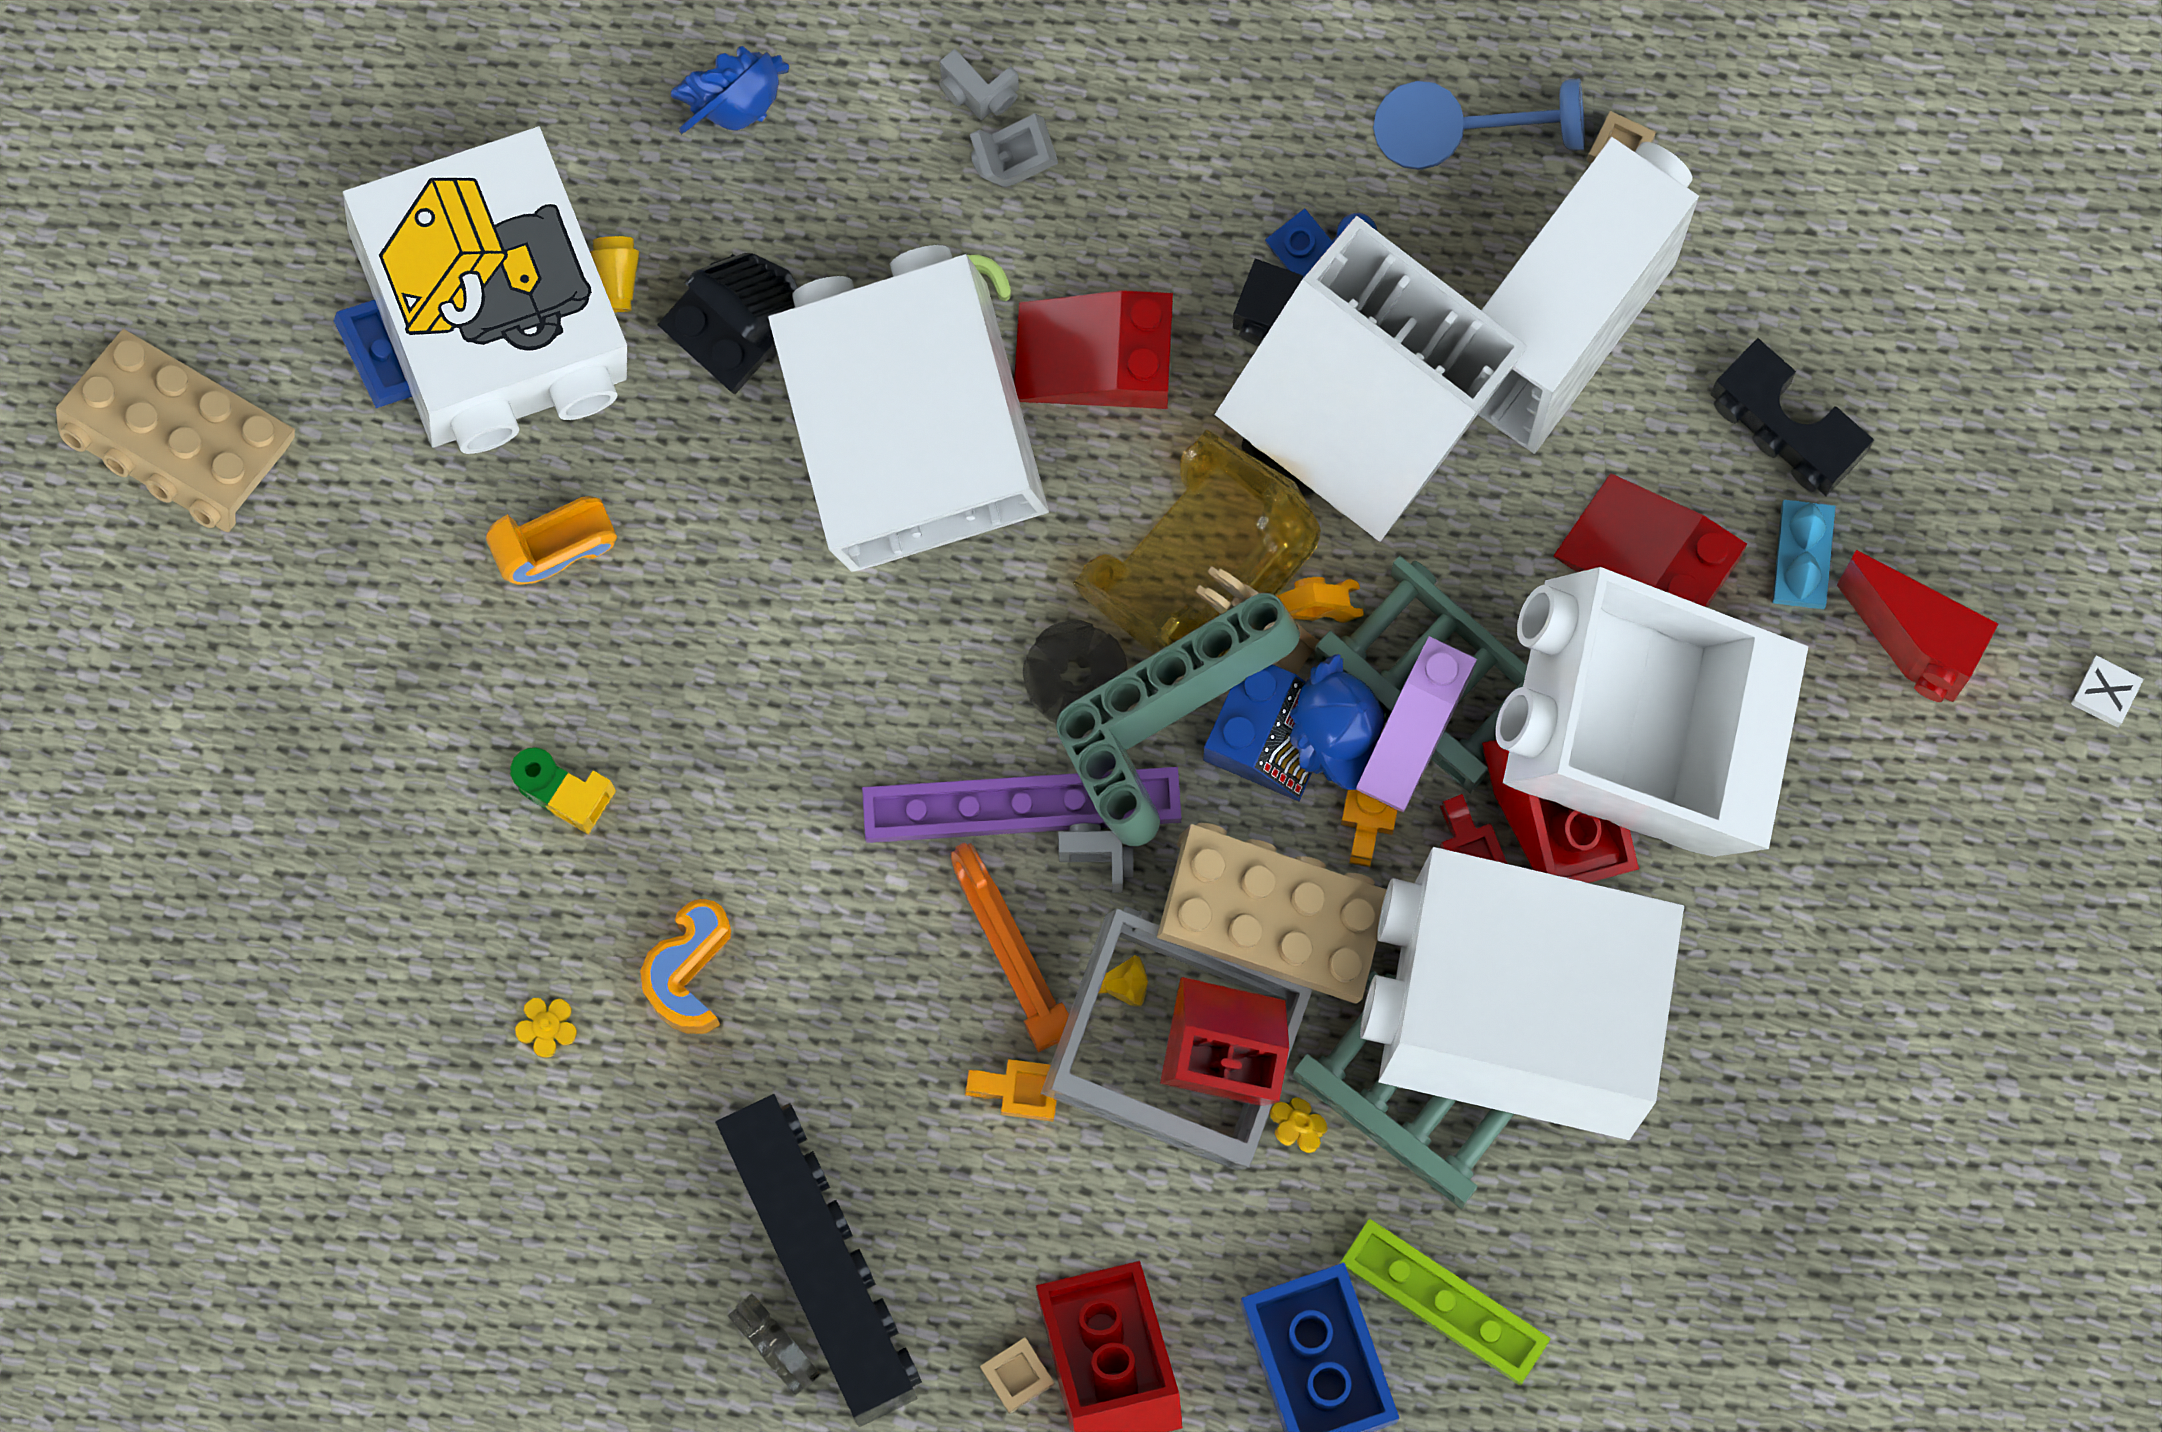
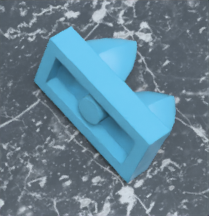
M1783 500L1772 603L1824 609L1826 607L1836 506Z

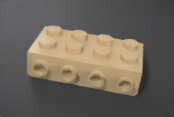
M125 329L119 332L56 407L58 431L62 440L68 446L79 452H84L85 450L101 458L113 473L121 477L130 475L145 484L149 492L157 499L166 503L174 501L189 510L191 516L201 525L208 528L216 526L227 533L236 524L235 512L279 460L295 437V429Z
M1191 824L1179 835L1177 846L1180 848L1157 938L1355 1004L1363 999L1377 944L1379 919L1387 889L1375 886V881L1363 874L1346 873L1342 875L1325 869V863L1312 857L1298 856L1292 858L1277 853L1276 847L1265 841L1250 839L1244 842L1226 836L1227 831L1214 824Z

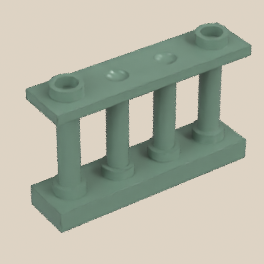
M1401 556L1393 562L1390 574L1400 584L1350 637L1344 635L1341 639L1330 630L1317 643L1314 657L1319 662H1325L1328 657L1340 654V658H1343V672L1362 680L1370 687L1378 699L1384 712V719L1387 721L1429 636L1444 643L1455 631L1478 651L1473 656L1477 659L1473 675L1460 701L1493 666L1497 667L1517 685L1514 690L1523 687L1527 665L1434 585L1437 582L1436 578L1425 566L1417 561H1413L1410 564ZM1416 597L1439 618L1390 671L1382 670L1379 673L1365 661L1367 657L1365 651ZM1505 700L1468 740L1462 738L1458 742L1449 733L1444 731L1431 757L1432 761L1470 794L1485 779L1488 767L1483 764L1485 757L1483 755L1482 743L1496 739L1497 718Z
M1373 970L1368 976L1365 988L1368 991L1373 977L1378 975ZM1386 973L1384 976L1387 978L1396 979L1395 976L1389 973ZM1362 1012L1327 1058L1321 1056L1316 1061L1309 1054H1306L1294 1069L1292 1078L1462 1209L1478 1187L1470 1180L1474 1175L1471 1169L1514 1114L1491 1108L1456 1155H1448L1445 1160L1428 1148V1145L1431 1143V1139L1428 1136L1457 1100L1433 1095L1412 1123L1406 1121L1401 1127L1385 1114L1389 1109L1386 1103L1399 1087L1379 1083L1378 1078L1370 1090L1363 1089L1359 1094L1343 1082V1079L1346 1077L1344 1069L1367 1041L1360 1038Z

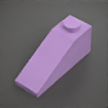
M1430 636L1428 637L1356 787L1357 791L1404 813L1473 675L1477 661L1476 658Z

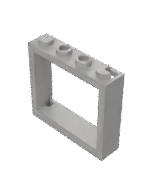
M1127 906L1124 907L1123 911L1120 909L1113 910L1106 914L1040 1094L1235 1170L1250 1168L1272 1104L1259 1106L1244 1102L1233 1136L1229 1137L1070 1074V1070L1119 937L1265 996L1285 1000L1289 1037L1288 1058L1313 989L1159 939L1157 934L1160 925L1152 923L1154 915L1145 910L1137 911Z

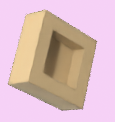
M1610 111L1588 154L1587 161L1592 163L1611 137L1635 152L1641 143H1653L1656 132Z
M1026 1337L980 1366L981 1371L1009 1414L1055 1385V1382Z

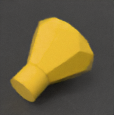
M1134 955L1109 972H1106L1098 994L1108 993L1130 1006L1141 1007L1145 1000L1148 984L1146 970L1141 958Z

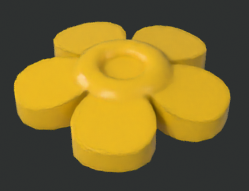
M532 998L524 1005L525 1015L532 1021L524 1020L519 1022L515 1027L516 1037L524 1044L535 1040L533 1049L537 1056L549 1058L555 1054L557 1048L554 1038L560 1044L566 1046L574 1042L577 1036L576 1027L571 1023L564 1022L572 1013L570 1005L565 1000L555 999L552 1001L548 1012L547 1006L541 998Z
M1298 1097L1292 1098L1289 1104L1285 1102L1275 1103L1269 1112L1271 1119L1279 1124L1274 1131L1276 1138L1287 1146L1292 1145L1297 1139L1299 1148L1306 1153H1312L1318 1149L1321 1143L1319 1137H1322L1327 1132V1123L1318 1114L1309 1115L1312 1110L1311 1105L1306 1100Z

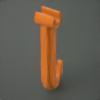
M964 842L956 846L955 851L951 852V860L956 877L1028 1018L1023 1022L1039 1053L1059 1043L1069 1013L1062 1002L1056 1004L999 889L972 843L966 844Z

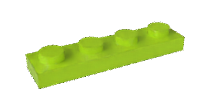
M1370 1218L1340 1262V1264L1345 1263L1349 1273L1519 1386L1522 1385L1551 1340L1550 1337Z

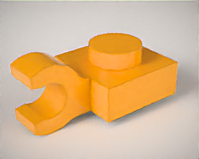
M1308 577L1294 583L1295 589L1277 595L1293 619L1314 621L1322 617H1330L1340 623H1345L1364 615L1363 609L1354 608L1350 604L1349 593L1360 589L1359 583L1353 579H1347L1337 584H1326L1323 577Z
M1347 790L1341 825L1356 828L1349 863L1370 867L1377 832L1393 835L1397 809L1357 790Z
M1008 1059L1006 1075L979 1070L968 1071L965 1096L1002 1099L1000 1115L1054 1121L1057 1100L1040 1094L1051 1066L1050 1064Z

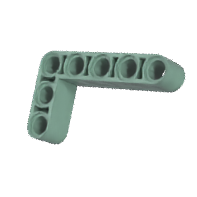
M1259 593L1246 599L1069 704L1061 711L1056 724L1058 736L1099 816L1123 844L1128 846L1144 845L1155 837L1160 826L1158 811L1126 750L1245 681L1246 677L1260 672L1284 658L1295 649L1300 637L1298 625L1277 596L1270 593ZM1275 622V624L1272 627L1264 630V628L1268 624ZM1229 649L1225 655L1218 657L1224 650ZM1184 675V677L1178 683L1173 684V682L1178 677ZM1138 703L1132 710L1127 711L1133 704ZM1092 730L1088 736L1082 738L1086 732ZM1114 769L1109 776L1102 779L1106 772ZM1132 809H1135L1133 814H1131L1128 818L1123 819L1124 815L1127 812H1129Z

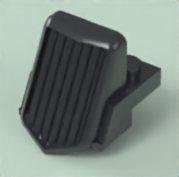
M743 253L737 256L732 254L730 257L718 260L707 267L694 271L684 282L689 289L657 324L735 395L769 356L774 358L778 354L768 316L795 308L792 294L798 289L789 270L753 253Z

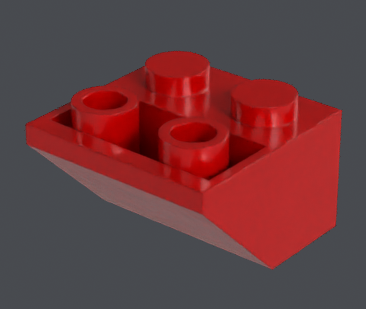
M1185 977L1180 978L1160 1084L1259 1106L1279 1102L1289 1053L1286 1001Z

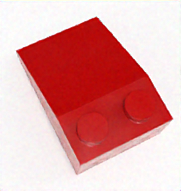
M1121 290L1019 302L1014 381L1019 402L1168 409L1173 293Z
M1610 473L1553 557L1576 572L1602 567L1701 606L1708 607L1740 561L1747 543L1706 516Z
M1858 550L1854 552L1837 583V587L1904 676L1916 683L1914 689L1925 698L1935 702H1942L1944 698L1954 702L1971 678L1999 625L1997 622Z
M1496 739L1482 743L1494 795L1533 870L1586 883L1639 870L1629 829L1505 785L1503 779L1509 751L1501 748Z
M1140 1261L1036 1285L1040 1309L1071 1432H1170L1183 1429L1179 1390Z

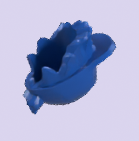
M744 46L737 48V57L726 53L717 55L715 69L705 72H691L679 85L671 90V97L688 104L690 111L694 113L691 118L678 128L679 132L682 135L705 117L722 128L733 131L741 130L755 121L762 122L767 116L766 111L776 99L779 86L778 74L788 73L789 64L783 62L781 55L771 57L768 52L764 54L760 52L751 53Z
M1335 654L1328 657L1325 662H1320L1318 667L1311 668L1310 678L1305 682L1300 691L1298 705L1290 711V716L1295 723L1290 734V742L1293 747L1299 750L1300 768L1304 769L1305 772H1313L1315 774L1323 772L1328 781H1333L1343 789L1356 790L1381 736L1385 722L1384 712L1375 694L1365 682L1343 672V658H1340V654Z

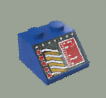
M1272 664L1262 671L1246 677L1245 681L1231 688L1204 746L1203 761L1300 802L1312 772L1308 773L1300 768L1299 750L1293 747L1290 742V734L1295 724L1290 716V711L1298 705L1299 694L1305 681L1296 674Z

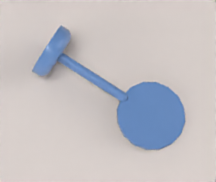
M1580 78L1568 79L1561 84L1559 110L1463 117L1461 105L1452 93L1440 85L1423 81L1403 84L1386 95L1376 110L1373 129L1377 145L1388 159L1401 167L1423 170L1438 166L1452 156L1462 141L1464 129L1561 122L1562 140L1565 147L1572 151L1584 150L1585 129Z

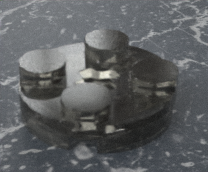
M1082 620L1063 621L1045 629L1036 638V642L1030 648L1028 655H1026L1023 664L1025 690L1032 705L1047 720L1057 723V718L1061 711L1069 704L1127 671V660L1121 645L1111 634H1106L1102 629L1093 627L1092 623ZM1077 661L1080 668L1088 667L1091 675L1083 678L1082 685L1073 686L1071 681H1063L1060 676L1068 671L1067 663Z
M752 1293L735 1306L736 1309L728 1315L734 1325L751 1342L760 1356L795 1396L803 1389L806 1390L821 1377V1374L785 1330L770 1317V1313Z

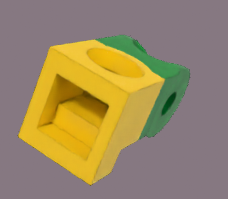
M537 747L520 751L513 758L510 766L512 780L522 795L588 835L616 792L611 780L594 770L586 782L558 767L553 757L546 750Z

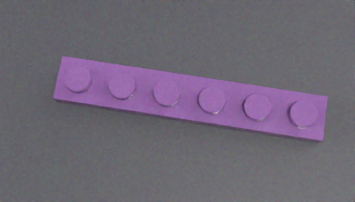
M1178 767L1136 769L1158 811L1160 824L1181 823ZM1113 771L1106 772L1102 779L1109 776ZM1078 773L862 787L866 843L1069 830V826L1080 823L1098 824L1101 828L1108 827L1099 816ZM1132 809L1129 812H1127L1124 815L1123 819L1128 818L1131 814H1133L1135 809Z

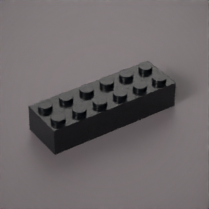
M772 1094L715 1121L857 1425L861 1427L917 1400L918 1398L913 1387L922 1383L907 1348L896 1351L890 1340L891 1337L899 1334L884 1299L881 1298L874 1302L871 1300L867 1289L876 1285L860 1249L849 1253L844 1240L853 1237L837 1200L826 1204L821 1192L829 1189L830 1186L814 1151L803 1155L798 1145L807 1141V1137L791 1103L780 1107L775 1094Z

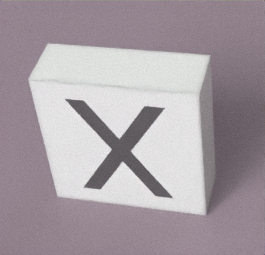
M2096 655L2071 705L2119 728L2144 679Z

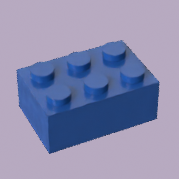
M1345 1263L1241 1298L1240 1307L1284 1432H1375L1397 1424L1400 1418Z

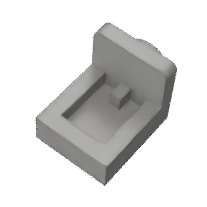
M953 49L940 60L942 81L939 84L942 91L954 105L959 107L965 103L980 120H983L991 112L996 116L1004 113L1016 101L1018 97L1016 91L1019 90L1018 73L1012 67L1007 68L988 84L956 49Z
M1035 113L993 134L980 129L970 134L975 149L971 153L975 169L982 178L1000 186L1007 187L1017 184L1058 164L1044 117Z
M1073 824L1069 826V832H1058L1059 862H1112V893H1123V878H1133V846L1122 847V842L1113 831H1101V826L1098 824Z

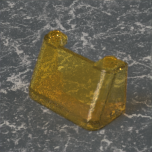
M1207 429L1193 445L1184 451L1180 460V477L1187 490L1129 557L1122 563L1111 554H1102L1090 560L1073 582L1084 599L1153 655L1221 615L1195 592L1199 585L1205 589L1209 587L1230 603L1234 599L1231 593L1208 574L1211 566L1217 570L1221 568L1238 579L1242 584L1250 586L1258 593H1270L1277 596L1309 559L1320 540V525L1294 481ZM1229 649L1224 650L1218 657L1225 655Z

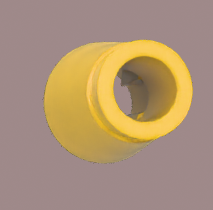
M608 236L594 239L593 251H590L614 313L632 311L631 301L633 300L639 259V250L634 249V239L625 236Z

